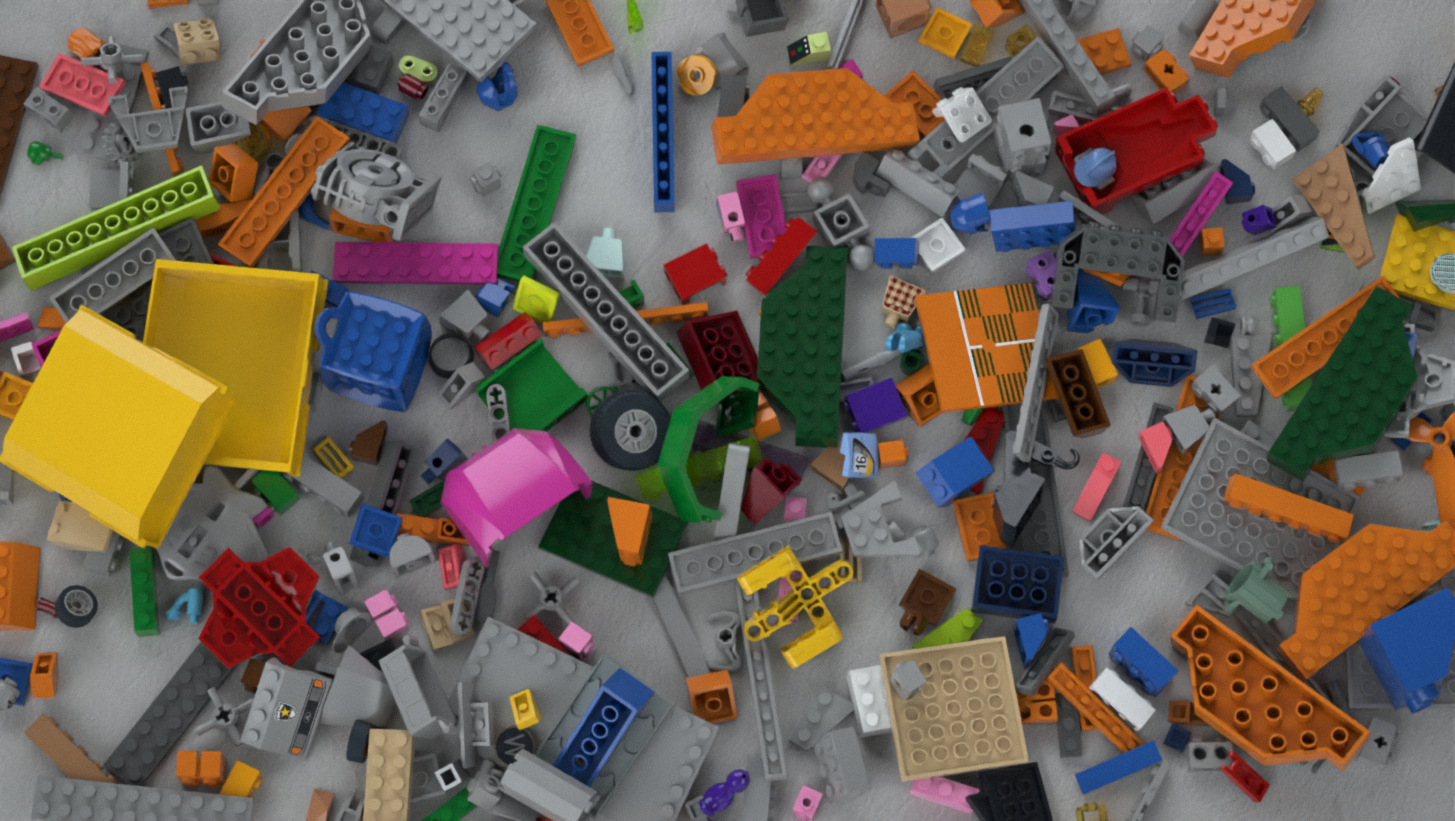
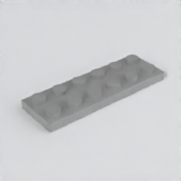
M118 44L123 55L143 54V62L124 63L122 71L116 74V77L124 79L126 82L120 95L126 94L128 109L131 114L143 75L140 64L146 63L149 53L148 50ZM112 109L107 117L88 110L75 151L77 155L116 163L117 160H111L112 154L106 155L108 148H103L102 146L106 144V141L102 139L103 136L107 135L104 130L109 128V124L118 121Z

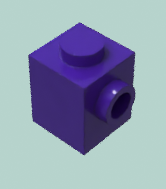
M1261 205L1242 213V226L1246 232L1252 235H1258L1277 227L1272 208Z

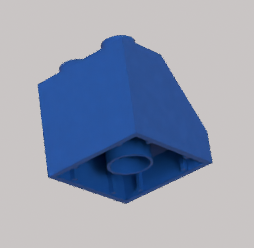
M1446 588L1372 623L1359 641L1365 656L1395 711L1407 705L1411 714L1417 713L1434 704L1435 701L1433 699L1442 694L1438 686L1448 674L1455 640V599L1449 588Z

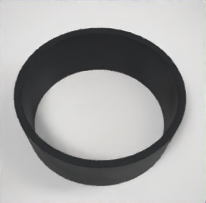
M454 333L443 334L436 338L429 351L430 367L438 376L449 379L456 370H443L432 359V350L441 340L457 338L464 341L469 349V356L464 365L474 362V352L471 345L465 338Z

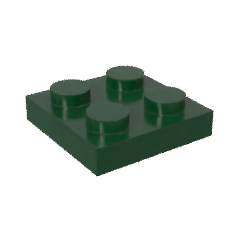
M743 391L726 396L719 402L716 433L720 437L756 427L759 392Z

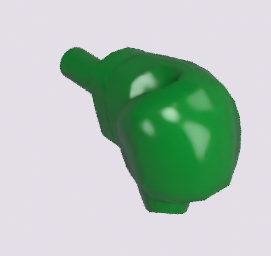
M37 141L30 143L27 151V157L35 165H40L43 160L49 161L50 157L63 159V154L51 152L52 147Z

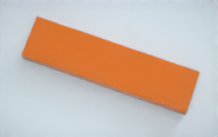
M1093 645L1071 647L1074 675L1089 688L1097 678ZM1079 711L1081 732L1098 730Z

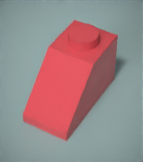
M1164 422L1140 431L1138 435L1156 474L1161 471L1173 438L1171 429L1168 426L1166 427Z

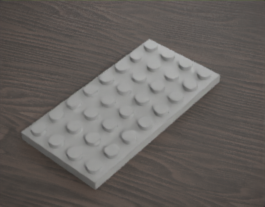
M381 0L480 82L538 27L535 21L508 0Z

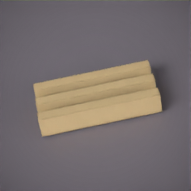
M840 540L842 548L840 560H845L844 546H849V564L853 569V553L849 541ZM857 557V578L852 576L846 583H862L861 557ZM845 566L840 567V575L842 576L845 575Z

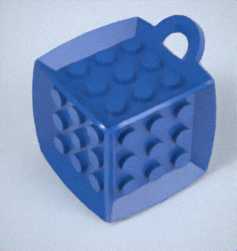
M346 292L338 307L324 309L316 319V337L323 346L320 360L321 378L330 391L370 406L406 412L416 392L426 364L432 339L431 325L424 313L408 306L368 294ZM336 318L338 322L331 338L326 332V324L330 319Z

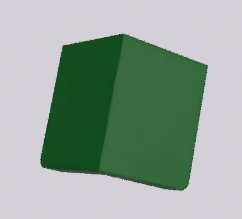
M635 279L631 280V286L619 291L633 309L644 304V295Z

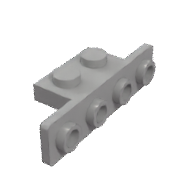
M473 681L459 682L457 689L462 769L477 766L476 746L494 745L492 702H474Z

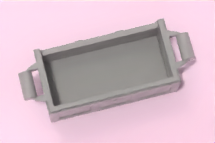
M405 635L403 637L405 645L380 659L379 664L409 734L430 740L443 733L457 734L458 729L455 726L458 722L427 651L422 649L418 638Z

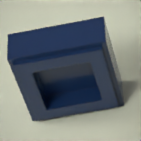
M1172 723L1163 744L1182 753L1192 733Z

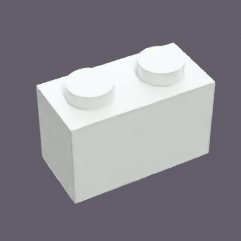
M1273 119L1252 131L1250 136L1252 147L1255 150L1258 149L1264 163L1267 166L1270 165L1273 170L1294 157L1296 149Z

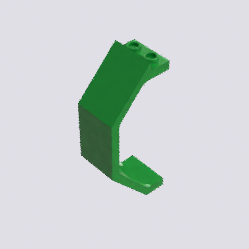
M720 377L673 410L657 467L676 513L682 521L696 523L704 521L711 523L712 520L720 521L722 517V512L702 506L698 502L686 472V463L700 416L735 390L758 392L759 383L743 377Z

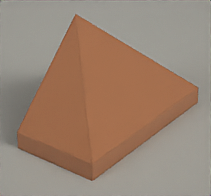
M314 789L306 821H329L335 793Z

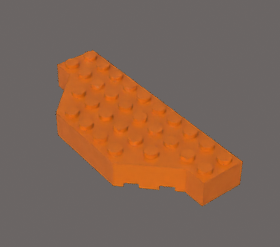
M1221 0L1189 54L1195 69L1230 79L1239 62L1247 60V56L1256 52L1261 54L1274 48L1273 45L1282 41L1287 43L1293 40L1316 0Z
M848 68L769 74L736 116L716 117L711 125L717 165L887 151L892 148L896 150L911 149L920 140L913 102L892 103Z
M1446 520L1431 532L1368 524L1304 572L1299 578L1293 635L1276 649L1297 677L1304 683L1361 640L1372 623L1398 612L1455 569V530Z
M1198 605L1193 608L1170 636L1171 645L1188 657L1195 715L1262 765L1326 759L1344 772L1369 741L1370 731Z

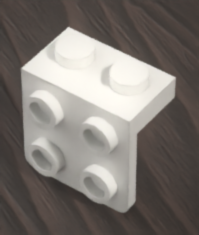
M972 87L956 89L952 92V97L948 100L947 98L940 100L936 103L937 107L932 110L935 117H944L959 142H965L992 122L990 115Z

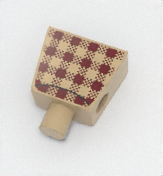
M890 275L881 309L883 314L888 315L884 324L889 328L895 329L899 320L908 323L917 311L914 298L916 295L926 294V290Z

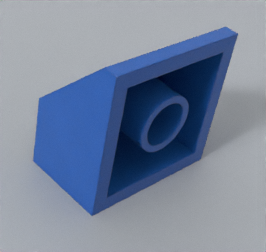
M1041 613L1016 619L1013 627L1024 669H1027L1047 636V631H1049L1047 619H1043Z

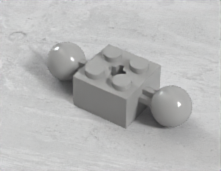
M826 178L814 179L808 186V195L812 201L823 205L822 208L813 213L815 225L829 247L848 246L850 250L848 260L852 268L858 271L868 270L874 263V253L870 247L860 245L858 240L869 235L870 226L850 193L834 201L832 198L834 194L832 183Z

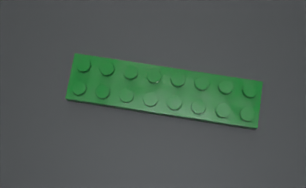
M537 124L499 246L498 277L520 282L521 278L526 276L533 280L536 269L525 258L523 246L550 226L577 138L576 134Z

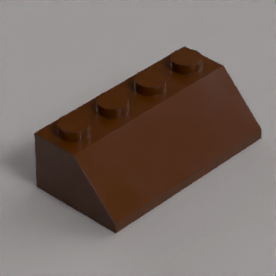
M1083 349L1046 358L1045 362L1073 437L1087 438L1102 434L1111 424Z

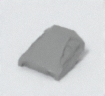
M724 32L714 35L700 45L692 54L703 55L709 58L714 66L717 67L718 75L714 86L716 90L720 89L722 75L734 76L748 68V64L732 46Z

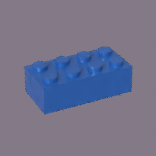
M344 82L326 103L320 105L317 111V116L397 144L410 115L408 105Z
M1072 201L990 210L991 233L996 251L1008 252L1014 249L1027 250L1032 247L1058 245L1060 240L1077 228Z

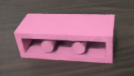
M939 776L914 780L910 795L972 814L973 810L965 797L978 794L980 789Z

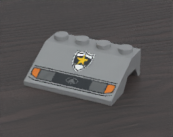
M271 658L265 664L240 742L258 749L307 759L333 680L311 671L296 670L281 664L277 658Z

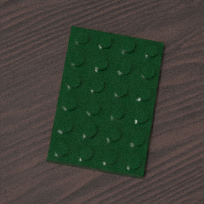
M592 481L591 496L588 500H586L580 490H577L560 501L538 548L653 598L670 564L668 553L676 551L688 526V522L682 521L679 517L650 505L653 518L642 565L629 566L620 559L607 500L608 497L643 504L646 503Z

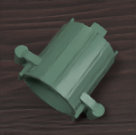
M1266 557L1261 564L1253 560L1252 563H1249L1239 571L1232 580L1228 590L1225 589L1224 594L1228 599L1225 600L1224 606L1227 613H1231L1240 604L1267 625L1269 624L1268 621L1272 618L1279 620L1283 616L1282 608L1287 599H1292L1293 595L1267 574L1273 569V562L1270 557Z

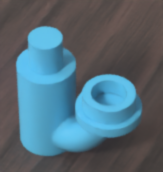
M191 588L181 594L171 609L165 611L167 619L179 620L181 611L178 610L188 601L187 615L190 616V623L198 624L199 616H202L203 589Z

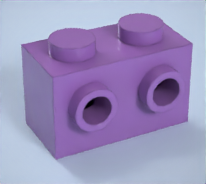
M1051 250L1028 259L1025 268L1027 276L1030 279L1032 278L1036 284L1034 287L1039 297L1042 296L1044 301L1051 299L1056 261Z

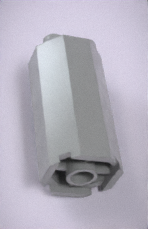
M524 749L516 754L514 758L517 762L510 763L500 782L499 790L553 821L590 820L591 814L589 812L592 807L595 808L600 800L597 791Z

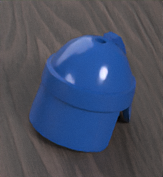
M982 192L967 199L959 200V203L955 205L950 214L952 230L969 234L988 232L984 224L990 221V214Z

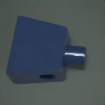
M447 438L425 460L429 468L420 476L428 485L437 477L444 481L446 474L450 470L456 468L468 460V458Z

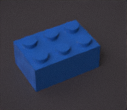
M1132 627L1114 643L1109 652L1112 662L1117 666L1121 665L1126 670V674L1133 681L1137 680L1142 685L1143 691L1150 696L1153 695L1155 698L1174 679L1178 672L1168 660Z

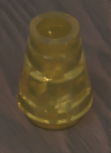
M1314 88L1297 102V105L1307 117L1314 114L1323 97V92L1318 88Z

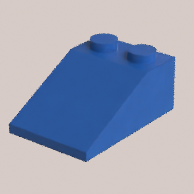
M970 437L933 459L915 473L938 507H947L953 500H957L995 472V470L974 439Z

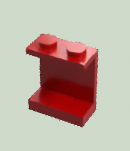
M707 243L663 265V272L682 305L689 303L691 296L719 282L722 286L726 285L727 271L723 265L720 266L718 264L716 251L714 248L710 249Z

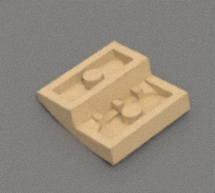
M455 599L444 601L440 605L422 609L419 612L432 652L475 637L473 627H471L468 634L455 636L451 632L450 621ZM462 601V609L465 612H467L464 602Z

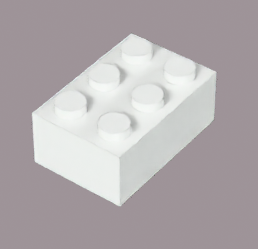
M880 665L849 671L847 681L860 738L891 733L892 728Z

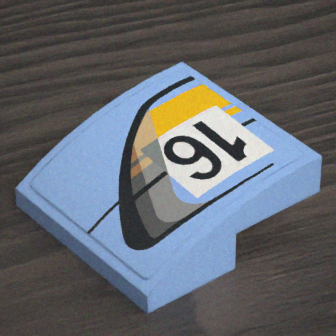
M843 432L840 453L845 455L842 476L877 477L879 452L876 434Z

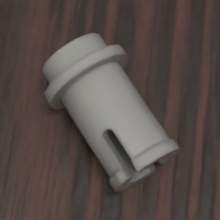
M1128 83L1111 89L1115 95L1114 103L1132 93Z

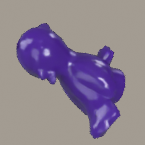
M743 769L733 770L727 776L726 782L716 783L705 792L704 799L699 801L701 811L711 817L715 812L719 813L727 809L733 802L735 793L743 792L750 783L749 772Z

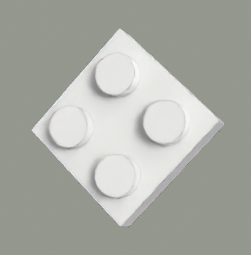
M943 218L911 237L919 240V257L931 273H934L966 251Z

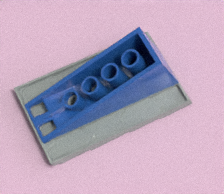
M604 653L535 753V756L597 791L600 800L595 808L592 807L589 812L591 818L595 820L658 729L675 701Z

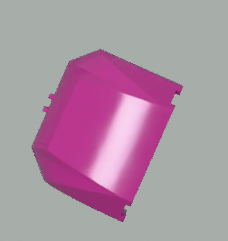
M514 428L489 446L484 445L480 452L472 453L471 458L446 474L440 504L487 568L490 566V552L493 550L491 546L498 539L503 541L577 490H580L586 500H588L591 496L593 482L573 456L552 434L540 430Z

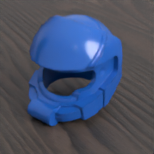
M508 62L502 63L492 79L487 76L482 82L478 81L476 92L481 102L496 111H501L511 106L518 94L513 69Z

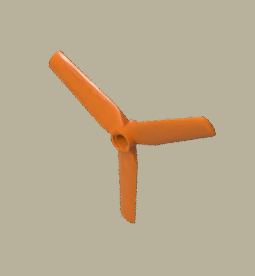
M1455 412L1449 416L1442 427L1436 428L1424 419L1414 417L1410 420L1409 438L1405 439L1412 442L1429 443L1433 446L1431 470L1440 524L1446 520L1455 530V457L1450 449L1452 441H1455ZM1445 435L1446 438L1443 443H1435L1437 436Z

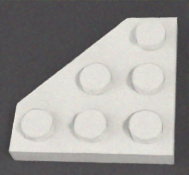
M1410 137L1390 147L1387 152L1389 154L1384 164L1379 165L1372 176L1374 180L1370 187L1365 188L1361 194L1363 208L1367 214L1373 213L1421 190L1414 141Z

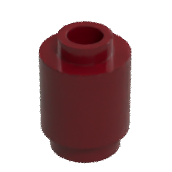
M409 73L405 76L401 75L397 82V86H399L398 91L415 100H422L429 88L425 85L424 81Z

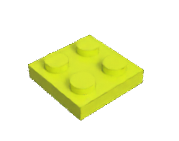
M523 276L519 282L513 310L521 314L525 312L532 319L542 324L543 322H551L555 315L560 293Z

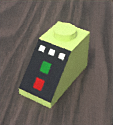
M827 32L806 35L787 46L790 66L829 60L831 49Z

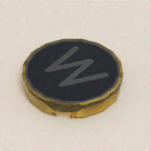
M517 725L505 727L497 734L493 749L499 762L508 767L510 763L517 762L514 757L522 749L535 755L537 743L534 735L527 728L519 730Z

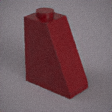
M764 458L752 470L741 511L756 525L802 479L789 465L784 463L780 465L773 464L771 460Z

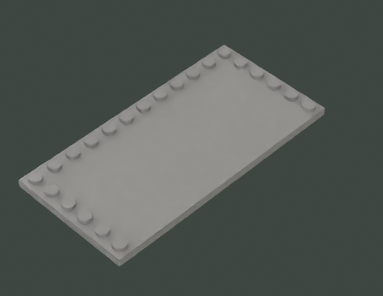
M488 617L448 700L458 722L455 726L458 732L455 735L443 733L439 736L461 746L459 739L458 683L473 681L474 702H492L494 745L476 746V754L507 769L508 766L503 764L496 756L494 747L495 740L500 732L505 728L517 727L510 696L529 688L542 719L538 723L524 728L533 737L535 744L533 755H535L594 667L498 620ZM673 705L599 814L613 821H676L720 727Z

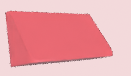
M452 544L438 549L444 590L458 588L462 565L466 560L464 547L459 544Z

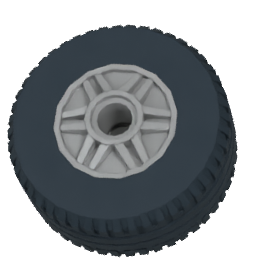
M639 391L614 393L605 398L604 401H601L592 415L589 429L592 447H594L597 455L612 467L628 471H640L650 468V466L655 465L659 461L671 420L669 412L658 399H655L650 394Z

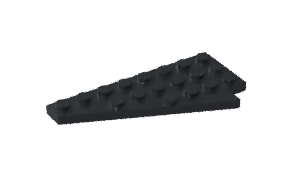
M1037 762L980 771L977 774L982 793L965 797L980 821H1053Z

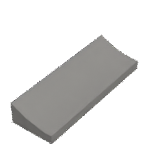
M152 228L49 297V299L66 323L77 313L81 305L101 315L153 279L156 259L176 261V259L157 231Z

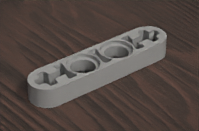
M499 384L491 385L486 393L492 443L498 440L496 438L498 430L505 429L507 433L511 431L507 394L505 389ZM496 389L502 393L498 395V400L503 405L496 404L495 397L491 396V394L495 393ZM497 409H502L505 412L504 417L500 420L494 418V412Z
M477 557L465 560L462 565L450 621V630L455 636L468 634L472 627L484 571V565ZM467 581L472 585L471 592L466 589ZM462 601H465L468 605L467 612L462 609Z

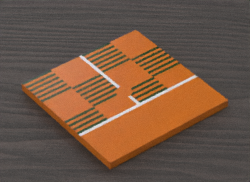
M1034 283L916 295L914 299L941 413L1023 403L1024 388L1026 387L1028 369L1030 368L1032 358L1031 352L1034 348L1035 333L1038 328L1039 314L1041 313ZM1049 370L1042 401L1059 399Z

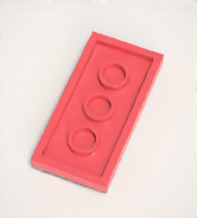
M59 53L41 83L40 88L47 93L107 117L111 111L108 97L120 95L126 82L124 79L116 77V83L111 84L108 82L107 72L92 66H81L80 61Z

